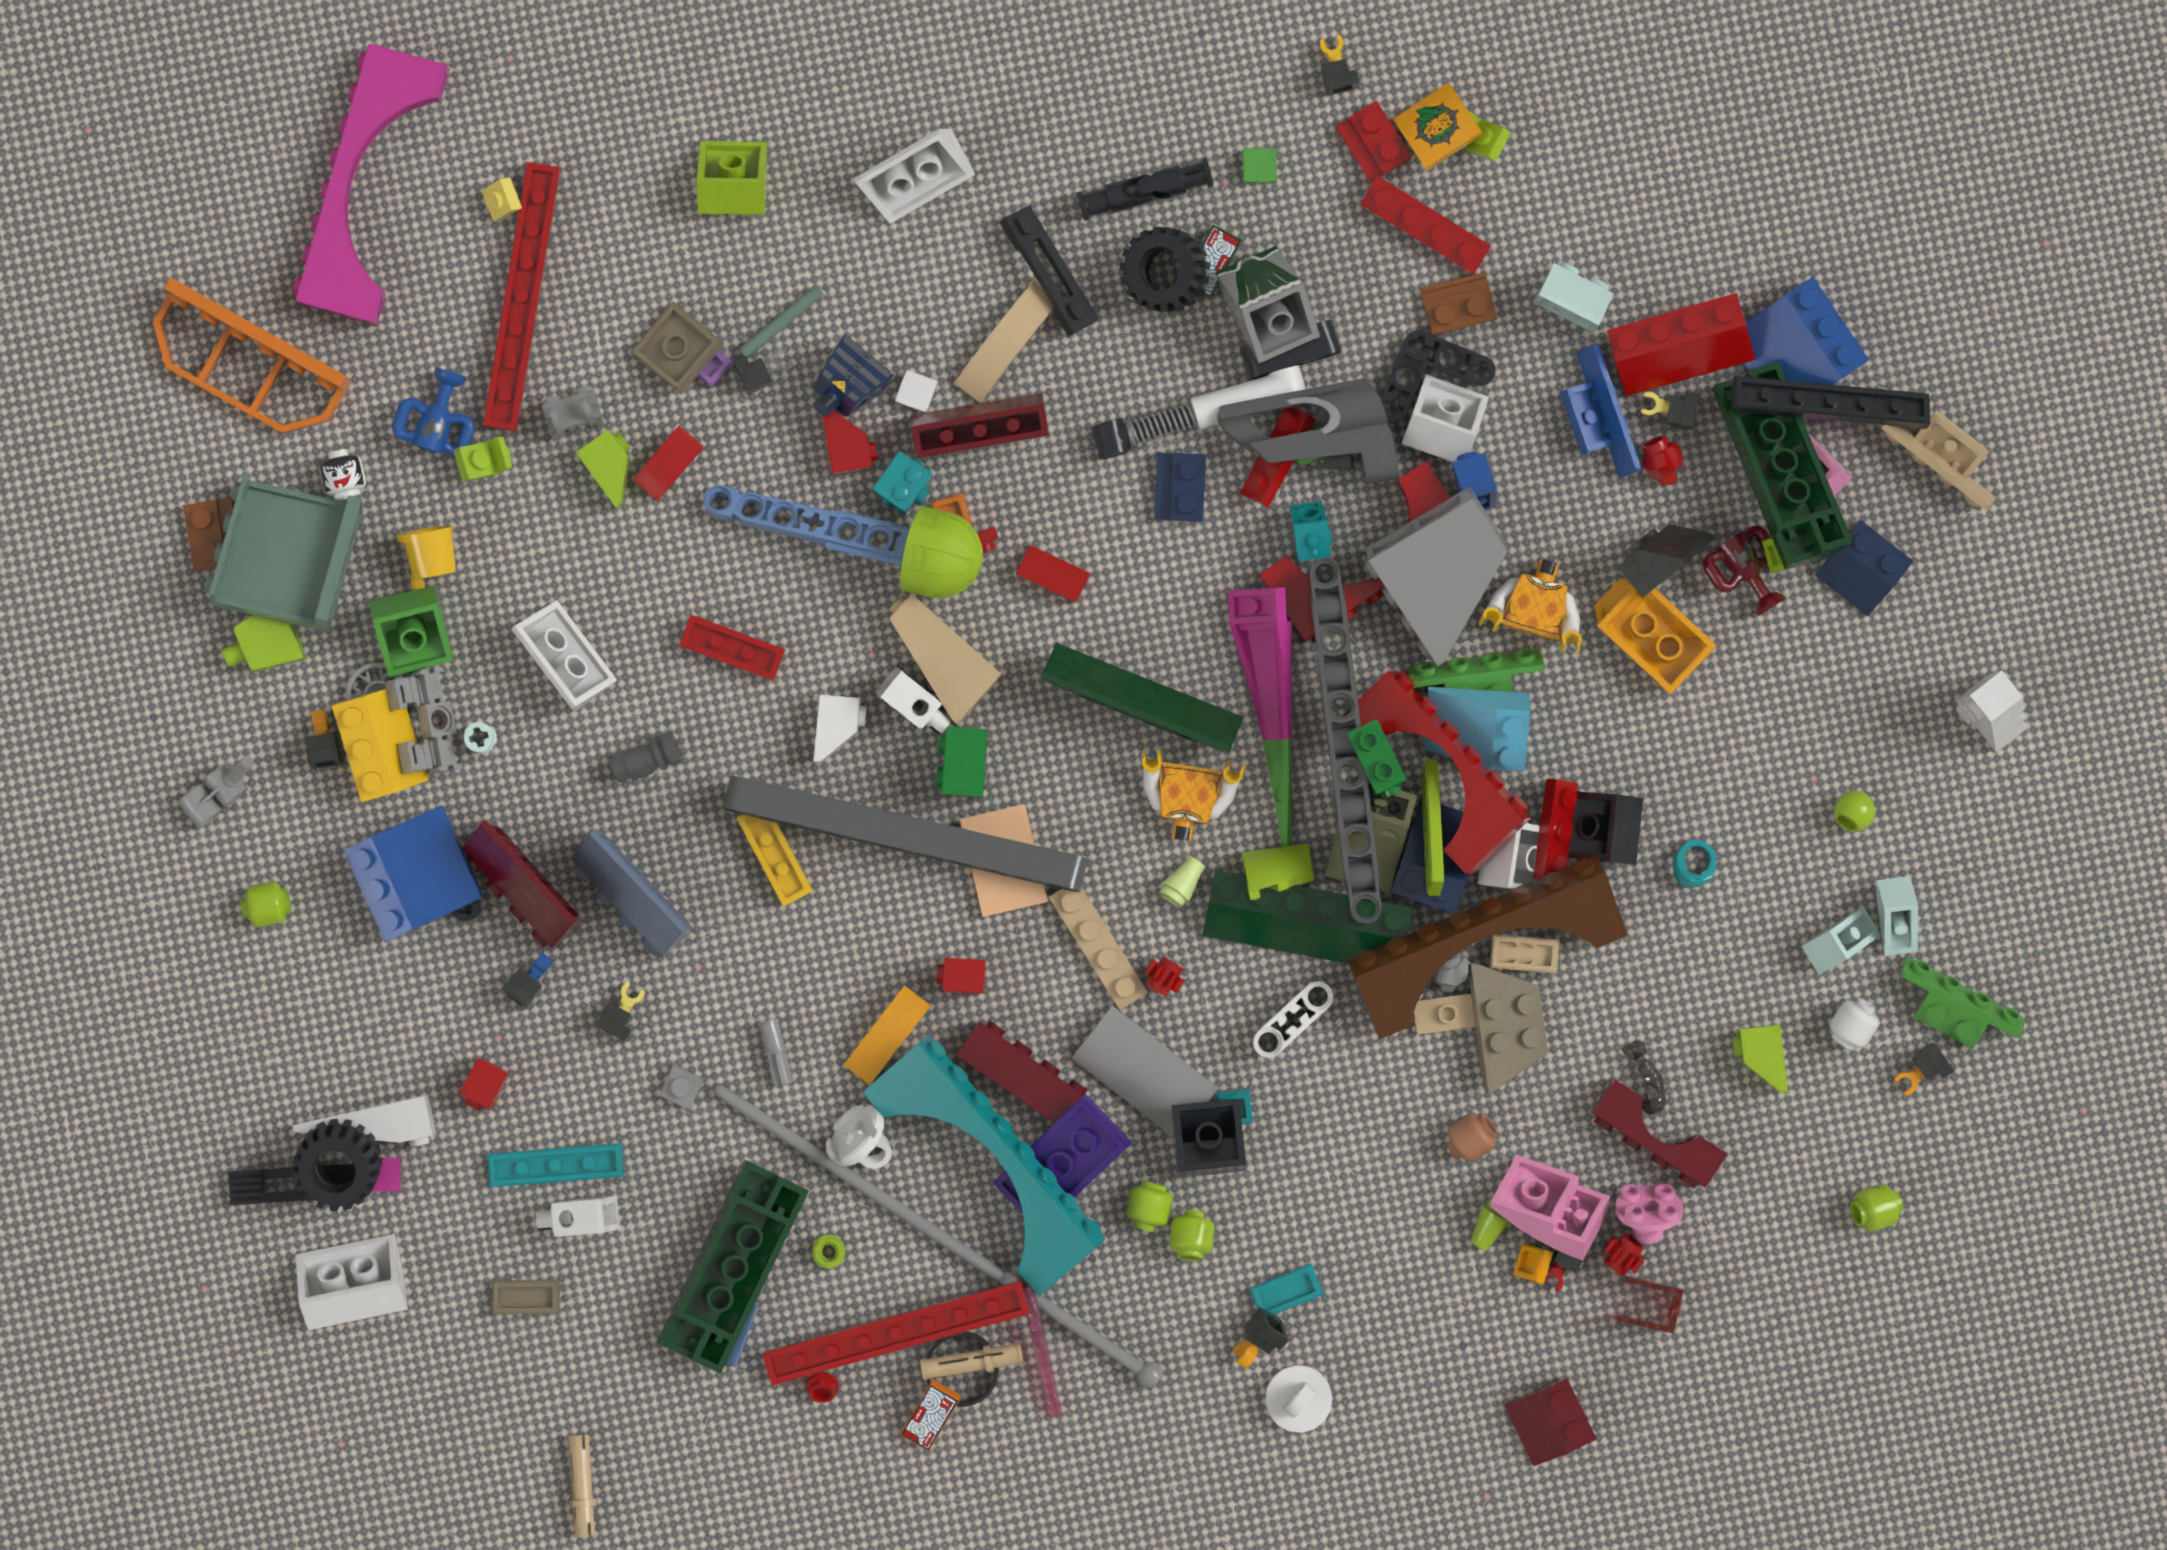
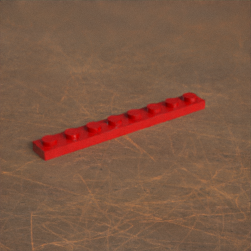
M527 162L520 201L522 208L518 213L483 422L484 427L513 432L518 431L561 168L557 166Z
M1017 1280L767 1350L762 1355L771 1386L1024 1316L1030 1314L1031 1311L1022 1281Z

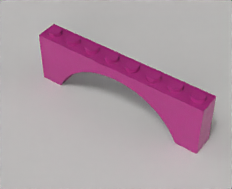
M369 43L367 51L362 50L358 59L357 70L361 71L358 83L353 82L350 87L348 102L352 103L349 115H343L340 122L339 134L343 136L339 148L334 147L330 157L329 165L333 167L330 180L325 179L322 185L320 198L324 199L321 212L316 211L314 214L311 230L315 231L312 244L307 243L305 246L302 262L306 263L303 276L298 275L295 280L293 295H297L296 302L300 305L377 326L386 293L367 274L354 249L348 219L349 194L352 181L364 153L374 139L388 125L414 109L441 102L450 69L446 64Z

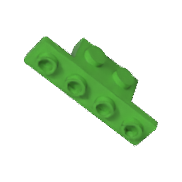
M1523 648L1513 653H1487L1482 657L1476 658L1455 657L1439 666L1436 663L1425 661L1415 666H1409L1407 669L1408 676L1415 683L1413 688L1444 684V688L1513 692L1512 675L1543 671L1544 662L1539 649Z
M1908 956L1904 960L1900 976L1927 990V993L1915 1010L1914 1018L1972 1049L1989 1024L2019 1039L2022 1035L2025 1019L2016 1010L2010 1007H2002L1991 1001L1986 994L1972 991L1961 985L1956 978L1949 975L1944 976L1933 970L1929 964L1922 960H1914Z

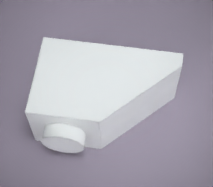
M820 694L813 762H824L858 734L859 726H865L867 706H861L860 698Z

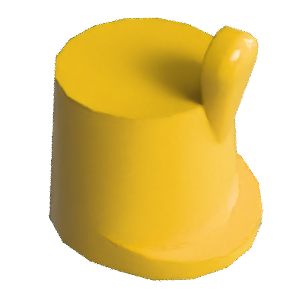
M452 525L428 527L396 534L397 541L404 545L411 569L410 588L412 591L425 588L423 578L456 571Z

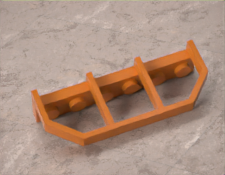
M170 277L164 287L169 294L153 320L163 362L167 369L282 434L330 422L352 383L350 378ZM174 303L186 310L189 305L201 310L198 316L214 326L217 325L218 321L227 325L198 378L174 365L163 322ZM232 336L243 342H246L249 337L260 343L257 350L273 359L279 354L277 361L250 407L206 383ZM285 364L301 375H304L306 370L318 376L315 382L332 392L335 387H338L326 410L321 415L281 425L258 411Z

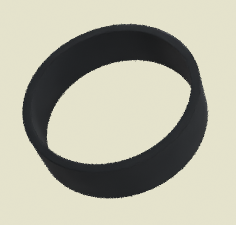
M963 1332L936 1341L926 1359L931 1358L938 1345L952 1337H971L980 1341L985 1346L990 1345V1343L975 1333ZM995 1368L993 1382L984 1394L974 1400L959 1401L956 1406H971L984 1400L996 1385L999 1368ZM931 1379L926 1380L928 1386L931 1383Z

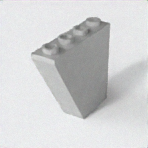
M1469 486L1367 547L1368 561L1365 562V566L1374 580L1380 578L1385 585L1382 591L1390 605L1394 606L1397 604L1403 614L1399 615L1407 631L1409 633L1412 631L1416 632L1420 639L1417 641V645L1426 659L1432 657L1437 666L1444 663L1508 551L1503 537Z

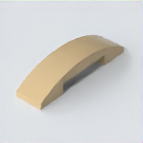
M1036 278L998 323L954 382L956 386L978 403L983 402L1001 379L1002 374L1037 329L1043 325L1053 312L1051 309L1053 305Z

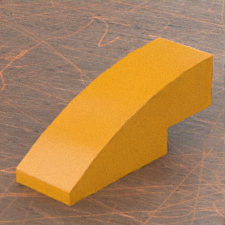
M904 985L844 1063V1066L871 1085L927 1013L931 1005Z

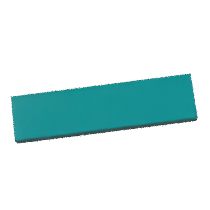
M622 1143L487 1154L489 1187L625 1176Z

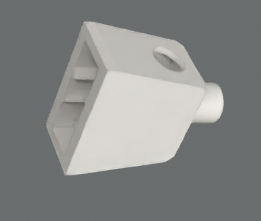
M896 666L875 691L879 697L919 729L927 725L939 735L945 731L952 721L939 710L942 704L939 700ZM917 700H921L924 703L922 710L919 712L912 709L914 702Z
M617 1195L551 1203V1210L536 1212L537 1228L539 1231L553 1230L554 1237L605 1233L620 1229Z

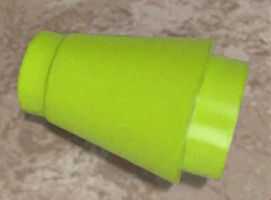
M1489 1198L1487 1204H1482L1472 1234L1473 1236L1470 1240L1472 1244L1485 1251H1488L1490 1245L1495 1242L1510 1224L1508 1220L1490 1206L1492 1198Z

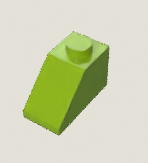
M607 429L578 450L576 454L613 505L619 509L624 503L631 460L626 451L630 449V446L620 432L613 435Z
M1781 1025L1736 1029L1737 1036L1732 1037L1734 1057L1740 1056V1063L1777 1092H1788Z

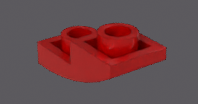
M679 425L632 480L656 501H659L704 446Z

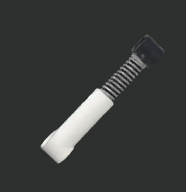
M1299 365L1272 372L1261 378L1192 397L1189 404L1186 403L1185 407L1180 405L1179 409L1174 406V409L1171 410L1169 408L1168 412L1163 410L1162 414L1157 412L1156 416L1151 413V417L1146 415L1145 419L1140 417L1139 421L1134 418L1133 422L1130 420L1124 422L1123 418L1110 420L1091 427V432L1100 460L1110 459L1131 452V446L1140 444L1142 440L1144 443L1146 439L1151 441L1152 437L1157 440L1159 435L1162 438L1163 434L1168 436L1169 432L1174 434L1175 430L1180 433V429L1183 428L1185 431L1186 427L1191 429L1192 425L1196 428L1198 427L1199 430L1219 425L1217 414L1222 405L1304 390L1306 387Z

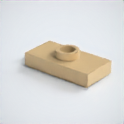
M1494 934L1491 938L1489 968L1557 973L1560 940Z
M1471 993L1419 1000L1413 1013L1416 1035L1476 1027Z

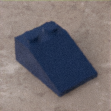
M1421 798L1392 882L1390 893L1454 914L1456 913L1468 874L1466 875L1444 849L1455 836L1462 820L1463 811L1440 804L1444 884L1440 896H1428L1426 893Z

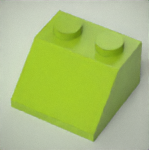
M700 141L696 181L698 214L765 215L767 142Z

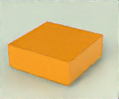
M1522 1243L1513 1275L1544 1285L1553 1252Z

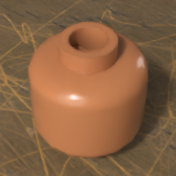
M1470 1112L1448 1128L1450 1141L1446 1144L1456 1159L1462 1157L1468 1162H1475L1495 1148V1137L1498 1136V1132L1492 1121L1485 1114L1478 1115L1475 1112Z

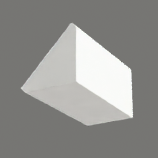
M938 129L855 177L854 181L891 224L975 174L952 129Z
M558 600L512 628L513 632L572 710L577 712L617 681Z

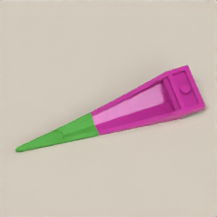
M1285 587L1228 591L1229 625L1247 678L1263 740L1274 795L1281 847L1292 846L1291 621H1287Z

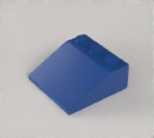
M1811 277L1745 322L1756 359L1755 361L1744 363L1747 370L1779 361L1787 381L1834 385L1869 361L1814 277Z
M443 805L343 850L385 942L403 937L484 898Z

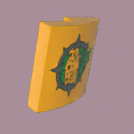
M1449 82L1393 119L1427 171L1483 135L1481 129Z

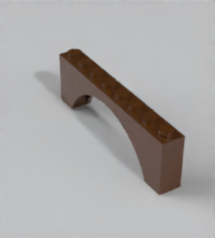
M1594 856L1589 859H1582L1568 868L1558 872H1551L1537 881L1518 886L1506 894L1487 899L1475 907L1456 912L1449 918L1434 924L1425 925L1418 931L1403 937L1394 938L1387 944L1370 951H1363L1356 957L1348 959L1347 962L1379 1040L1411 1027L1416 1004L1431 978L1447 961L1460 951L1486 937L1513 929L1542 927L1569 932L1599 948L1628 936L1606 872L1598 858Z

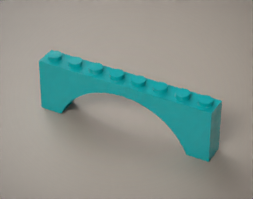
M929 1035L862 1092L884 1118L896 1115H922L937 1118L963 1129L993 1153L1011 1178L1022 1206L1025 1240L1022 1259L1017 1271L1039 1296L1105 1240L1099 1225L1094 1220L1088 1219L1079 1209L1077 1200L1071 1194L1065 1193L1059 1186L1053 1172L1048 1168H1044L1035 1158L1032 1148L1019 1140L1013 1133L1011 1124L993 1110L987 1096L973 1087L968 1081L966 1072L961 1067L954 1065L946 1056L944 1047Z

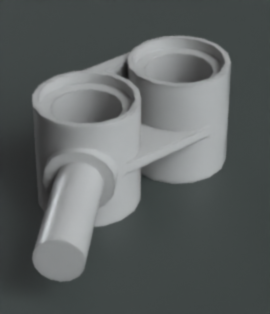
M244 756L233 768L228 763L221 765L204 780V786L201 784L196 786L178 801L180 807L198 829L210 823L224 808L234 803L248 790L242 782V777L253 766V760L248 756Z

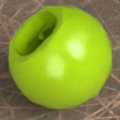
M1853 790L1844 792L1836 799L1833 813L1835 821L1842 828L1854 833L1866 830L1873 823L1876 809L1874 801L1870 796L1862 791Z

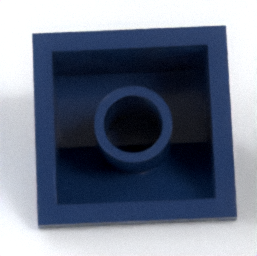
M1859 520L1849 530L1853 541L1852 544L1829 556L1814 576L1863 614L1869 616L1913 563V560L1862 520Z

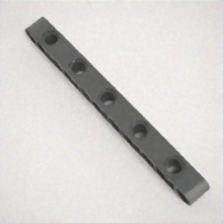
M1321 558L1316 560L1310 568V604L1342 867L1351 917L1359 925L1367 926L1373 924L1381 913L1380 878L1367 775L1347 737L1350 731L1361 727L1347 609L1339 566L1330 558ZM1320 567L1330 568L1334 573L1333 580L1328 583L1319 582L1315 577L1316 570ZM1335 633L1339 635L1342 639L1341 647L1336 650L1326 648L1323 638L1327 634ZM1337 700L1346 701L1350 705V713L1344 717L1336 716L1331 709L1332 703ZM1347 766L1353 767L1357 770L1359 778L1355 783L1346 784L1340 779V770ZM1359 833L1363 835L1367 841L1366 848L1361 851L1352 850L1348 845V838L1352 834ZM1367 900L1374 905L1375 914L1372 917L1362 918L1357 914L1356 905L1360 901Z

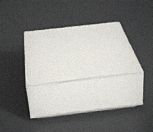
M906 370L895 402L927 413L938 381Z

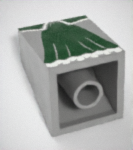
M1277 246L1215 272L1223 298L1258 363L1320 337L1304 284Z

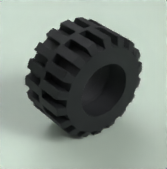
M1160 226L1153 227V230L1140 232L1141 236L1139 238L1133 237L1129 242L1132 245L1130 249H1124L1122 256H1125L1126 259L1125 263H1120L1119 269L1124 271V276L1120 278L1122 284L1128 287L1126 293L1129 297L1135 298V302L1140 306L1170 313V311L1179 312L1184 310L1183 307H1191L1195 304L1196 301L1194 299L1197 296L1201 297L1205 292L1202 289L1203 284H1208L1210 278L1206 276V270H1210V262L1205 261L1204 257L1207 256L1205 249L1200 248V242L1196 238L1189 236V233ZM1164 250H1171L1180 260L1181 272L1177 282L1172 287L1161 290L1152 283L1149 268L1151 261L1158 253Z
M331 1119L328 1125L324 1121L317 1124L314 1130L311 1129L306 1134L294 1156L292 1165L295 1167L292 1175L293 1179H298L296 1188L299 1192L305 1190L304 1199L308 1202L312 1199L318 1202L316 1207L323 1209L324 1205H329L330 1211L337 1212L340 1206H343L345 1211L351 1209L354 1203L357 1205L361 1204L365 1197L369 1196L381 1173L382 1158H379L381 1153L380 1145H373L375 1137L372 1133L365 1135L363 1133L365 1129L363 1125L359 1124L357 1128L351 1126L352 1120L345 1119L343 1124H339L338 1119ZM327 1151L344 1153L354 1163L356 1174L347 1179H337L328 1175L321 1167L319 1155Z

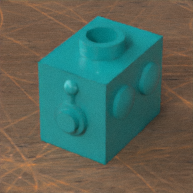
M899 451L874 486L873 491L881 497V503L888 508L890 506L894 507L899 513L903 512L907 515L914 503L920 506L931 490L927 488V485L933 478L931 470L923 467L922 461L915 456H910L909 458Z
M1322 500L1289 505L1293 542L1298 562L1331 557L1330 545H1332L1333 539Z

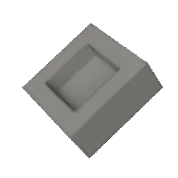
M673 1065L659 1096L690 1110L705 1079Z

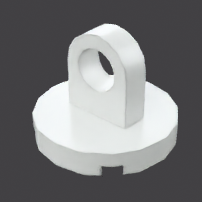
M868 1104L867 1107L858 1105L846 1111L835 1122L832 1128L835 1131L832 1139L828 1137L826 1141L827 1155L833 1162L843 1167L852 1166L859 1162L867 1168L876 1169L886 1165L892 1156L889 1141L882 1134L884 1117L876 1108ZM875 1147L882 1148V1151L877 1155H868Z
M1294 1365L1281 1369L1272 1377L1266 1388L1265 1403L1269 1415L1278 1426L1287 1431L1303 1433L1315 1429L1325 1421L1331 1410L1332 1393L1329 1383L1319 1371L1309 1366Z

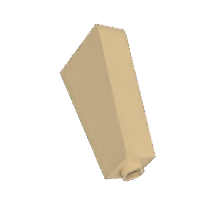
M912 593L908 598L902 595L889 609L893 613L889 619L950 718L956 725H959L1002 677V674Z

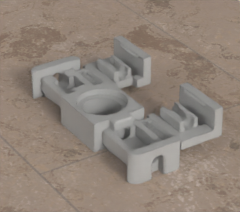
M442 667L422 669L411 673L410 677L392 679L385 682L390 711L408 708L407 704L414 703V707L417 708L423 738L421 740L422 744L415 745L414 741L397 744L403 774L430 769L429 772L431 774L461 769L463 763L457 764L451 735L457 734L451 702H445L439 677V673L444 672ZM433 712L441 716L442 726L440 729L435 728L431 722Z

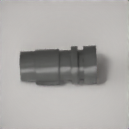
M672 731L660 735L661 739L654 737L650 739L648 744L636 746L623 751L621 754L610 757V764L617 781L620 783L630 778L634 781L653 774L652 770L661 768V770L668 768V764L674 766L682 763V754Z

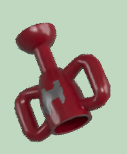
M1758 525L1751 526L1744 532L1741 531L1715 548V551L1705 556L1702 564L1709 580L1720 592H1731L1741 581H1747L1759 598L1756 604V613L1760 616L1785 600L1786 597L1779 592H1770L1758 574L1761 572L1760 569L1769 565L1766 557L1758 558L1750 541L1755 537L1764 550L1762 541L1771 539L1767 530ZM1715 561H1722L1733 574L1728 582L1718 569Z

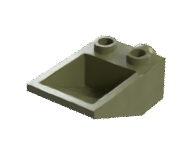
M1352 777L1349 784L1355 783L1358 779ZM1369 790L1380 891L1389 894L1417 795L1401 791L1384 800L1382 795L1373 798ZM1391 802L1400 804L1401 811L1399 814L1393 815L1389 812L1388 806ZM1337 826L1324 876L1344 881ZM1355 833L1349 836L1348 845L1354 851H1361L1366 848L1367 841L1363 835Z

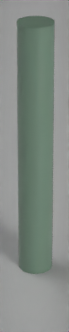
M814 285L741 346L739 350L748 359L824 295L817 285Z

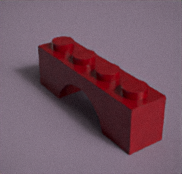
M1611 1079L1590 1111L1597 1116L1593 1122L1609 1133L1615 1128L1625 1136L1621 1141L1636 1151L1643 1147L1651 1152L1650 1160L1663 1169L1667 1170L1669 1166H1672L1681 1172L1678 1179L1695 1189L1697 1184L1706 1188L1726 1158L1727 1153L1697 1134L1684 1142L1675 1144L1663 1143L1657 1140L1646 1129L1642 1119L1643 1097L1616 1079Z

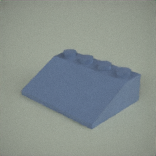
M594 829L571 857V860L576 864L572 870L585 883L590 879L599 888L595 894L607 907L614 904L622 913L618 917L619 920L631 932L636 928L645 937L641 943L653 956L660 953L663 957H666L694 930L688 921L604 832Z

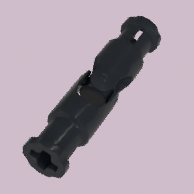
M1205 157L1201 158L1199 163L1184 167L1175 165L1161 169L1151 176L1141 175L1105 184L1103 189L1084 194L1082 191L1077 192V197L1083 219L1088 221L1090 216L1108 211L1114 214L1151 203L1157 198H1173L1186 194L1189 189L1204 185L1213 187L1214 185L1209 164ZM1136 184L1139 199L1126 197L1124 195L1125 190Z

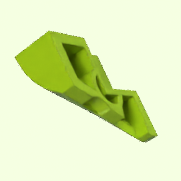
M1308 843L1242 852L1250 900L1260 898L1259 890L1264 888L1280 892L1289 889L1291 886L1314 880Z

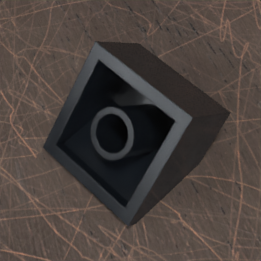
M1577 791L1568 858L1582 860L1596 856L1599 862L1636 865L1643 798Z
M1239 1099L1171 1106L1178 1178L1245 1171L1246 1157Z

